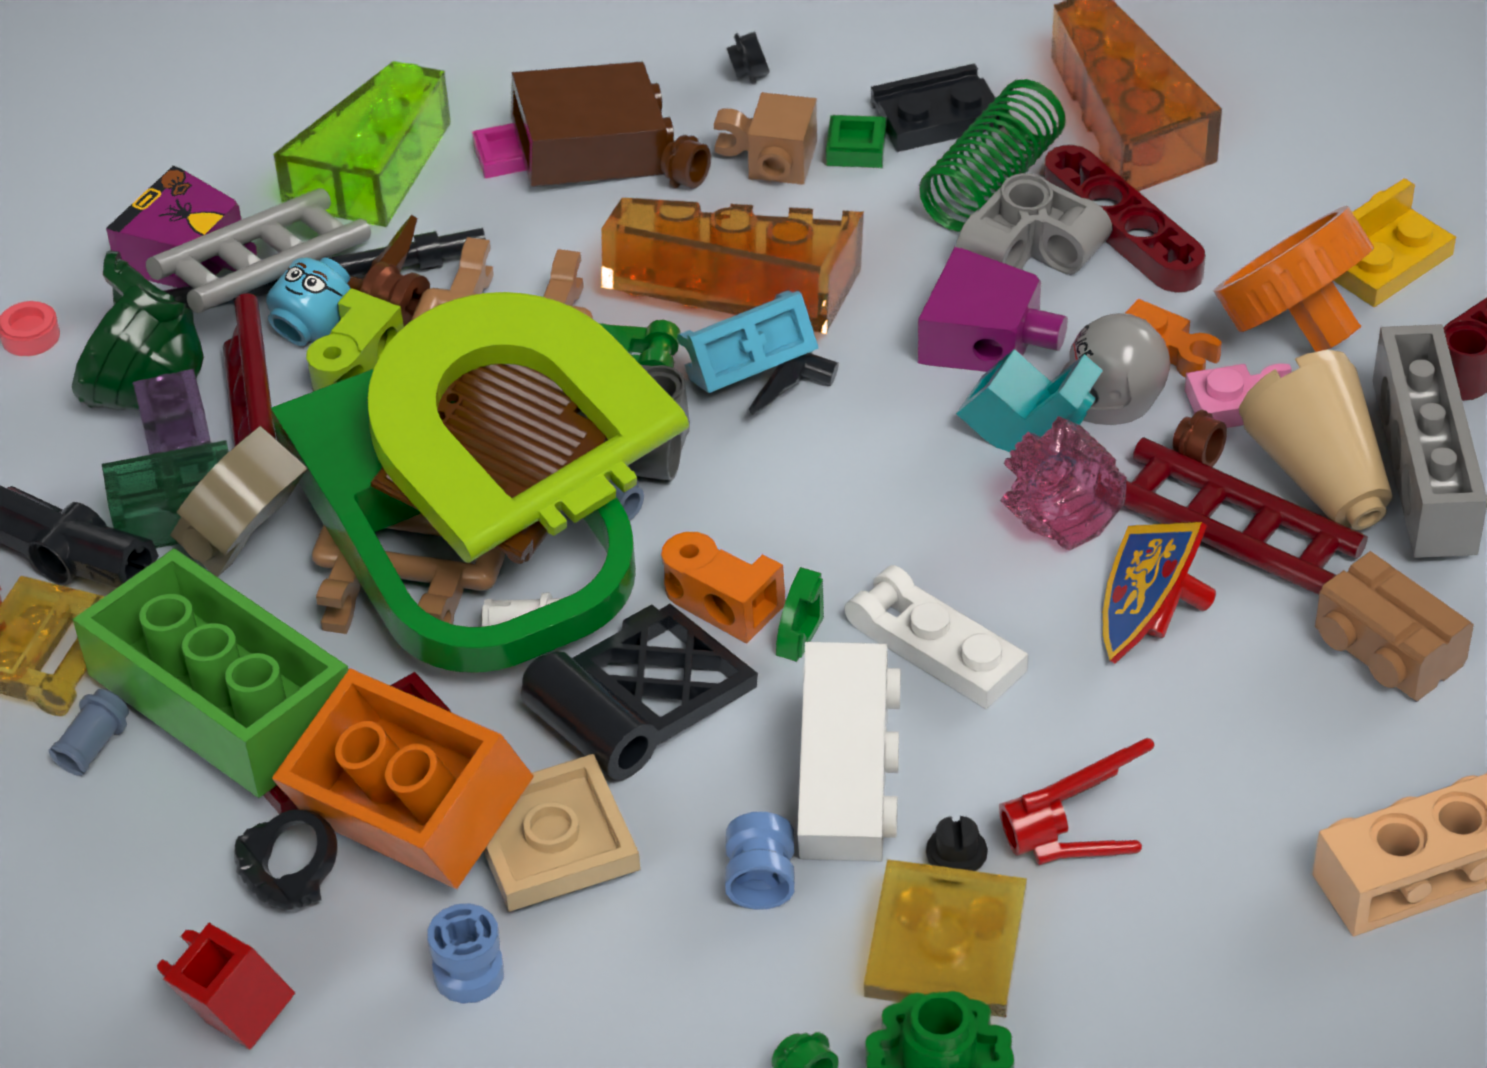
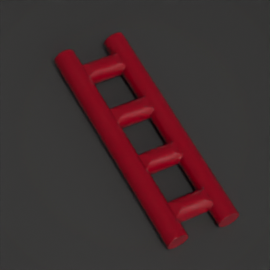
M249 293L236 297L234 305L237 325L232 338L223 344L234 447L259 426L276 439L271 413L272 405L259 302L255 295Z
M1145 437L1138 441L1133 452V459L1145 464V467L1132 482L1110 474L1101 489L1102 497L1161 524L1202 522L1207 525L1201 542L1318 595L1323 585L1336 576V574L1323 569L1335 552L1340 551L1358 559L1368 541L1367 535L1193 458L1182 455ZM1169 476L1201 489L1186 507L1155 493ZM1224 500L1256 514L1242 532L1210 518ZM1280 525L1313 539L1299 558L1266 543Z

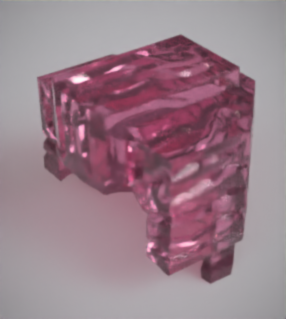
M1060 416L1052 423V428L1047 430L1042 437L1027 432L1022 437V441L1017 442L1015 445L1016 450L1010 451L1011 457L1006 458L1003 463L1017 476V479L1012 484L1011 491H1007L1000 501L1018 519L1022 520L1023 525H1026L1029 531L1052 540H1057V543L1066 550L1070 551L1100 536L1125 504L1127 477L1124 473L1119 472V469L1116 467V459L1081 425Z

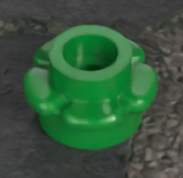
M815 1032L812 1035L809 1033H795L786 1037L777 1046L772 1055L771 1064L773 1068H838L839 1059L829 1049V1039L823 1033Z

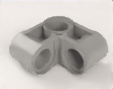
M1020 173L1006 179L1003 185L982 208L971 214L960 231L956 247L1021 270L1026 262L1033 257L1061 273L1074 274L1085 265L1109 238L1112 232V222L1106 211L1094 201L1081 198L1057 187L1041 176L1031 173Z

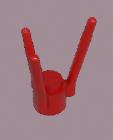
M1145 738L1043 789L999 804L1002 828L1013 853L1018 856L1033 851L1038 865L1060 858L1139 853L1142 850V844L1138 840L1058 843V835L1068 832L1067 817L1061 802L1116 776L1120 767L1153 750L1154 741L1151 738Z

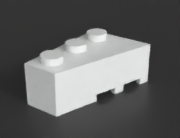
M805 642L797 835L800 859L882 861L883 838H897V796H885V774L898 773L899 732L887 731L888 709H900L901 668H888L887 644Z

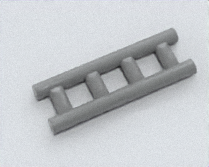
M318 188L152 256L146 261V269L148 274L155 280L176 274L193 288L187 294L189 307L194 312L201 313L279 279L297 258H312L320 261L323 257L328 258L365 242L371 237V229L363 219H357L344 225L325 211L331 205L330 196L326 190ZM302 221L320 236L302 242L284 227ZM261 238L279 253L261 260L243 245ZM218 255L237 271L218 278L200 263Z

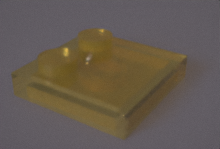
M887 859L863 984L864 997L901 1002L903 998L916 992L926 995L932 992L958 991L969 997V999L980 1000L989 1005L991 1016L1006 1018L1027 893V878Z

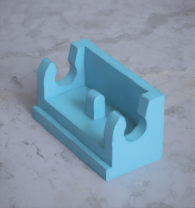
M789 290L777 294L773 301L696 332L688 330L677 335L678 343L686 348L691 362L684 364L689 380L708 393L819 349L802 293Z

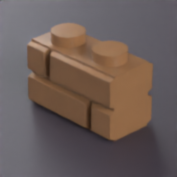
M1369 551L1351 564L1347 572L1343 570L1323 585L1319 593L1315 628L1319 630L1323 640L1331 648L1337 651L1347 650L1369 667L1373 677L1380 684L1388 688L1397 687L1416 702L1435 689L1440 680L1444 682L1464 666L1468 658L1474 627L1471 621L1392 567L1372 551Z

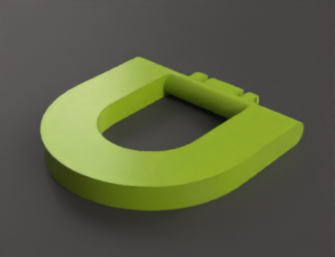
M493 292L475 294L451 300L424 312L403 327L387 344L373 369L368 391L369 429L372 444L381 465L398 488L467 563L474 561L537 521L547 529V533L552 536L557 535L567 528V520L559 511L562 510L570 520L576 523L616 498V489L609 480L623 493L637 485V476L628 465L689 428L688 418L683 409L598 322L581 311L559 301L525 293ZM493 364L521 365L539 371L553 380L609 440L511 498L446 428L437 409L447 388L465 373Z

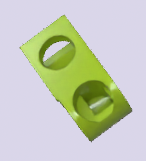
M350 288L338 302L341 320L335 325L329 335L315 340L306 351V360L313 391L374 369L387 344L404 327L401 307Z

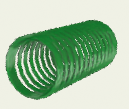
M1018 79L1009 83L1001 91L1000 95L989 104L988 108L976 118L975 122L963 132L955 144L950 146L942 158L937 160L936 164L926 172L919 184V196L925 210L936 222L945 228L960 232L965 222L956 220L944 212L935 201L931 191L932 177L937 194L944 204L957 215L969 218L971 215L956 209L941 193L938 185V175H940L944 188L953 200L964 208L977 211L995 194L991 193L990 189L996 192L1006 180L1003 174L1009 178L1013 175L1029 171L1030 167L1042 156L1043 152L1047 151L1049 145L1053 144L1055 139L1062 134L1066 126L1064 109L1054 93L1041 83L1029 79ZM1026 88L1044 96L1054 106L1058 116V127L1052 112L1041 100L1029 93L1013 89ZM1020 95L1038 103L1046 111L1052 122V134L1045 118L1036 108L1023 100L1007 96ZM1007 102L1021 104L1033 111L1042 121L1046 135L1043 136L1038 124L1028 114L1017 107L1009 106ZM1009 110L1015 111L1027 118L1035 127L1038 135L1033 134L1022 121L1012 116ZM989 123H993L994 128L990 127ZM998 125L1004 126L1010 136L1023 144L1026 150L1021 149L1009 135L999 129ZM983 130H986L988 135L983 134ZM992 132L997 133L1005 144L1017 151L1019 157L1013 155L1002 142L994 138ZM977 137H980L982 142L977 141ZM985 139L991 140L999 151L1011 159L1013 164L1008 163L997 150L990 147ZM970 144H974L975 149L970 148ZM979 146L984 147L994 159L1004 165L1006 171L1000 169L990 157L982 153ZM964 151L968 152L969 157L964 155ZM973 153L979 155L985 164L998 173L1000 178L993 176L983 164L974 158ZM957 159H961L963 164L958 163ZM966 160L972 162L981 173L991 179L993 185L987 183L976 171L971 169ZM960 168L968 171L972 178L984 186L986 192L980 190L969 177L961 172ZM944 175L950 177L951 182L960 193L969 200L977 202L978 207L968 205L959 199L949 188ZM956 180L964 184L973 196L963 190Z

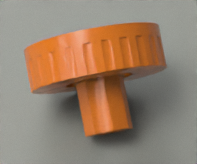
M1344 206L1319 218L1271 247L1229 276L1213 292L1239 332L1248 331L1288 309L1315 352L1328 350L1361 328L1356 317L1334 285L1333 280L1360 262L1374 249V246L1350 208Z

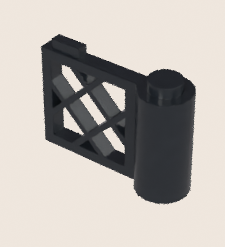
M671 603L661 609H657L651 604L624 619L621 631L572 658L567 653L558 651L536 658L524 672L521 698L524 704L585 756L594 754L599 767L612 779L624 780L643 768L651 758L657 745L757 687L758 673ZM669 630L686 644V649L647 646L649 640ZM610 662L638 664L637 677L609 675L601 667ZM645 665L685 668L684 681L645 678ZM691 670L720 671L727 679L720 683L691 681ZM642 697L682 700V705L660 717L642 702Z

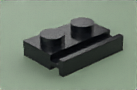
M975 63L871 86V105L873 109L877 108L879 116L886 117V133L897 152L960 138L963 132L995 100V96L985 79L979 78L978 68ZM989 123V126L994 128L993 123Z

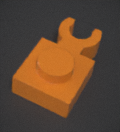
M1139 298L1125 312V314H1132L1146 320L1162 336L1170 355V364L1175 365L1183 377L1186 378V373L1205 370L1206 360L1215 364L1220 361L1222 342L1217 337L1207 333L1189 334L1190 320Z

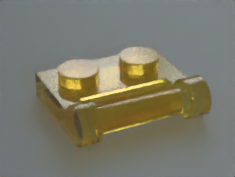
M20 576L0 605V694L34 702L40 709L53 716L66 715L77 698L75 688L87 671L78 637L53 675L41 672V670L72 624V619L105 596Z

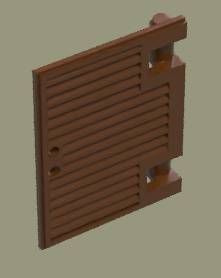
M493 364L465 373L447 388L437 409L446 428L511 498L609 440L591 420L577 414L580 410L579 407L553 380L539 371L521 365ZM382 467L371 481V487L417 509ZM537 521L495 548L506 553L508 558L514 563L523 564V562L529 561L548 535L547 529Z

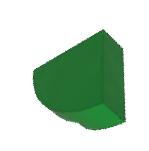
M803 567L799 568L782 611L776 641V656L797 662L799 657L802 658L805 652V642H811L823 621L824 596L821 573Z

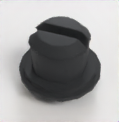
M952 816L943 818L937 824L936 831L927 841L926 856L929 863L937 871L946 875L963 876L972 874L980 869L987 860L988 847L986 841L979 834L977 824L966 816H960L959 821H952Z

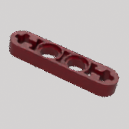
M1062 145L1053 148L1047 153L1044 163V179L1049 183L1092 201L1098 198H1108L1119 202L1113 206H1101L1112 222V232L1105 242L1155 285L1163 290L1177 293L1194 290L1201 284L1204 278L1206 255L1205 249L1195 238L1088 149L1077 145ZM1132 229H1146L1155 234L1149 237H1138L1129 234L1128 231Z

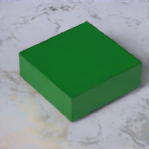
M830 115L826 166L883 168L886 117Z

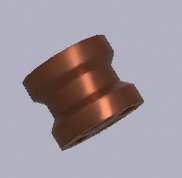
M379 262L367 273L360 292L400 306L405 327L411 321L421 295L430 288V282L427 277L413 272L402 275L398 267L385 262Z

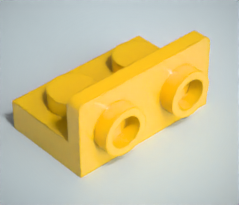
M1403 178L1385 191L1377 192L1368 202L1352 212L1373 244L1374 249L1360 262L1333 280L1374 308L1454 253L1456 236L1412 209L1415 184L1406 178Z

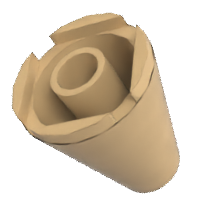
M1334 350L1307 353L1295 358L1299 369L1282 378L1277 370L1274 369L1262 377L1247 392L1239 406V414L1244 421L1246 432L1329 519L1346 527H1352L1354 530H1363L1379 522L1386 514V507L1392 499V492L1357 369L1350 362L1348 356L1344 352Z

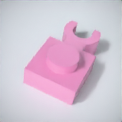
M1279 363L1264 368L1260 374L1250 375L1246 365L1239 364L1186 373L1185 393L1194 414L1199 410H1206L1207 413L1213 415V419L1224 422L1227 428L1242 426L1244 421L1239 414V406L1247 392L1262 377L1274 369L1277 370L1281 378L1291 373L1292 369L1290 364Z

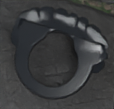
M290 810L277 815L269 822L258 823L250 829L247 828L243 835L238 836L234 847V861L237 864V873L241 875L243 882L247 883L248 890L256 893V896L261 901H268L270 906L274 908L278 906L282 910H290L295 906L300 908L304 904L308 905L322 900L320 886L335 864L338 849L337 837L330 823L319 814L309 810ZM293 825H310L317 836V847L311 861L298 872L283 875L281 878H274L269 871L268 860L271 857L277 838L283 831Z

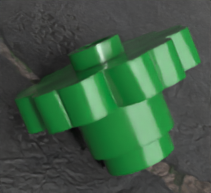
M958 991L932 992L926 995L917 992L909 994L901 1000V1003L891 1004L882 1011L881 1030L869 1034L865 1041L867 1068H1014L1015 1062L1010 1030L1000 1025L991 1024L989 1005L980 1000L969 999V997Z

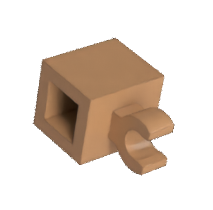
M761 92L753 118H747L742 112L735 109L724 108L718 110L713 124L714 129L729 131L732 134L719 133L715 144L716 153L724 156H735L743 151H748L749 179L805 184L817 145V98Z

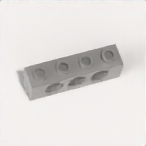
M1443 325L1380 327L1372 381L1413 557L1478 555L1487 510V495Z

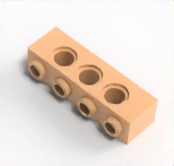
M1487 773L1480 776L1470 775L1463 777L1451 786L1419 797L1409 796L1402 798L1390 807L1356 819L1344 818L1338 820L1328 828L1319 831L1312 875L1353 937L1487 890Z

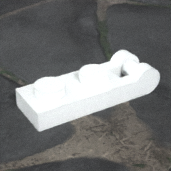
M888 566L874 578L873 589L869 592H858L845 604V614L856 629L880 644H887V648L985 709L990 707L1027 672L1028 653L915 586L907 572L898 566ZM892 607L901 614L895 617L886 610Z

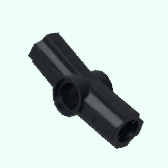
M0 485V543L27 555L34 568L47 580L57 585L65 586L76 576H80L118 588L155 562L159 557L153 540L108 527L94 510L82 503L72 502L64 509H61L14 486L5 488Z

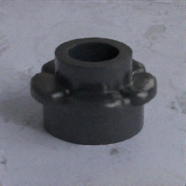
M755 31L740 37L736 33L734 34L736 44L726 48L738 79L748 75L750 82L756 84L755 78L770 73Z

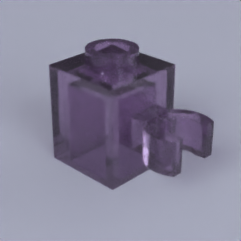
M194 369L133 382L154 476L162 474L164 481L168 485L176 484L174 471L197 466L200 478L205 477L210 471L209 463H214L215 459Z

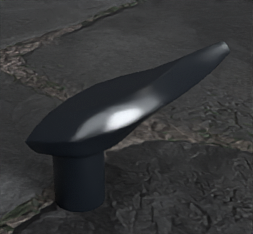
M813 351L778 365L749 407L750 413L753 415L767 407L786 390L798 384L803 376L832 385L838 371L839 362L812 354Z

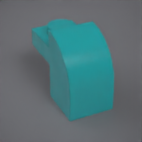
M1013 349L981 376L956 415L996 448L1031 460L1053 458L1063 452L1086 417V412L1094 403L1095 397L1089 391L1103 370L1084 354L1050 381L1020 353Z

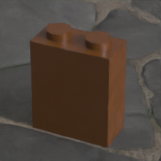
M643 61L512 72L510 118L512 123H514L519 148L522 150L523 161L531 186L664 174L661 169V157L665 147L674 141V129L671 118L662 116L660 86L658 83L650 82Z

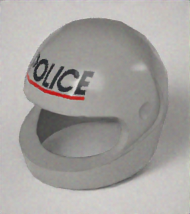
M1116 313L1096 319L1087 324L1078 333L1070 348V361L1060 372L1061 374L1084 354L1103 370L1093 385V388L1098 393V398L1086 412L1087 415L1083 421L1094 424L1118 425L1129 423L1142 417L1151 408L1165 388L1171 365L1170 355L1165 340L1146 320L1132 314Z

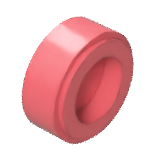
M37 301L20 302L9 307L0 315L1 343L4 349L11 354L17 356L38 355L52 348L59 340L60 328L56 313L51 306Z

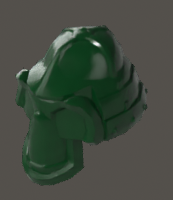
M109 250L106 252L104 259L103 277L112 286L114 306L105 314L87 341L76 364L71 386L73 394L78 398L79 402L87 404L90 408L105 407L116 410H139L148 413L168 411L196 389V379L204 360L201 342L194 324L193 310L189 307L185 308L184 303L175 301L174 296L149 282L140 272L130 266L128 261L122 259L120 252Z

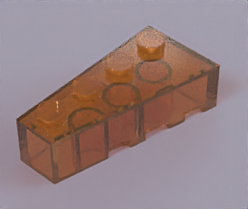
M1065 0L1054 4L1051 58L1072 100L1078 101L1082 109V121L1087 131L1094 133L1099 143V155L1106 165L1111 167L1112 170L1137 191H1142L1217 162L1222 108L1113 0Z
M622 197L601 228L602 287L623 291L631 296H647L680 303L688 308H704L738 315L773 301L777 294L787 290L791 292L799 291L802 293L813 331L827 334L861 271L864 212L842 210V220L814 219L812 208L789 207L788 217L763 216L753 213V205L730 204V207L721 208L715 212H701L698 202Z

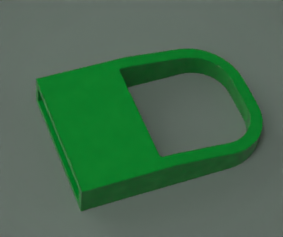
M373 369L271 407L277 441L308 468L299 481L300 487L353 570L391 635L405 651L420 661L437 668L467 673L490 672L509 668L594 633L611 621L629 599L636 577L633 533L628 515L616 496L615 499L584 517V520L607 552V557L596 577L579 591L511 620L491 626H459L433 617L413 600L375 534L379 530L415 517L421 512L371 487V481L383 467L373 447L369 429L368 391Z

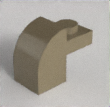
M259 426L229 451L193 489L177 511L181 518L170 536L184 547L192 558L198 560L218 577L233 564L253 531L285 504L308 468L266 430Z

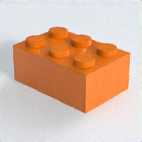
M350 668L275 772L272 779L300 810H309L319 814L330 823L335 832L457 890L534 776L502 734Z

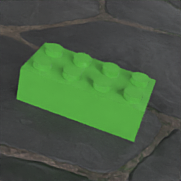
M175 548L72 619L89 676L257 798L262 797L277 785L272 779L273 775L349 670L348 666Z

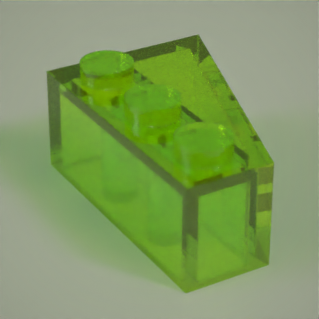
M392 61L273 153L281 202L284 203L315 189L322 188L327 191L331 200L330 207L325 211L333 217L352 221L363 219L368 224L387 227L451 124L445 71L422 67L412 63Z

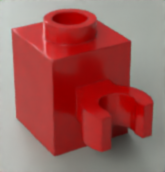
M210 922L200 933L194 930H185L180 937L189 947L174 965L161 959L156 965L158 971L164 976L163 980L207 1024L251 1050L296 994L295 991L251 946Z

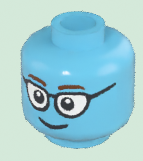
M323 257L320 261L312 258H297L266 296L267 307L270 311L268 315L269 323L282 337L298 346H305L308 342L313 343L318 338L329 335L331 330L341 320L338 302L350 289L347 284L350 281L349 274L340 264L326 257Z

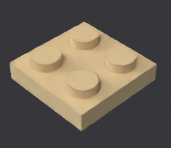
M594 754L532 772L533 779L483 851L508 912L640 870L638 849Z

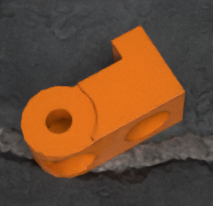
M699 532L676 534L663 545L661 558L664 565V586L668 599L675 605L747 644L784 608L786 599L783 564L762 554L751 565L722 549H717L713 539Z

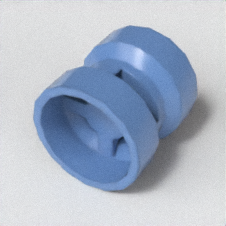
M750 812L732 820L726 828V855L730 861L725 868V890L730 900L741 907L754 910L771 909L789 901L795 892L794 866L790 862L794 855V828L791 823L782 816L770 812Z
M470 903L455 904L441 910L432 918L427 929L429 953L432 957V971L437 989L447 999L463 1004L476 1003L489 998L499 989L504 979V965L502 953L499 949L500 937L497 921L491 912L482 906Z

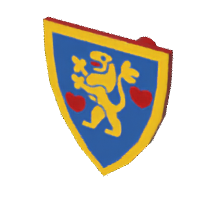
M1195 522L1127 527L1107 582L1102 611L1103 639L1111 662L1117 663L1146 634L1157 638H1164L1179 599L1200 611L1207 610L1213 604L1216 597L1215 589L1187 573L1207 528L1206 524Z

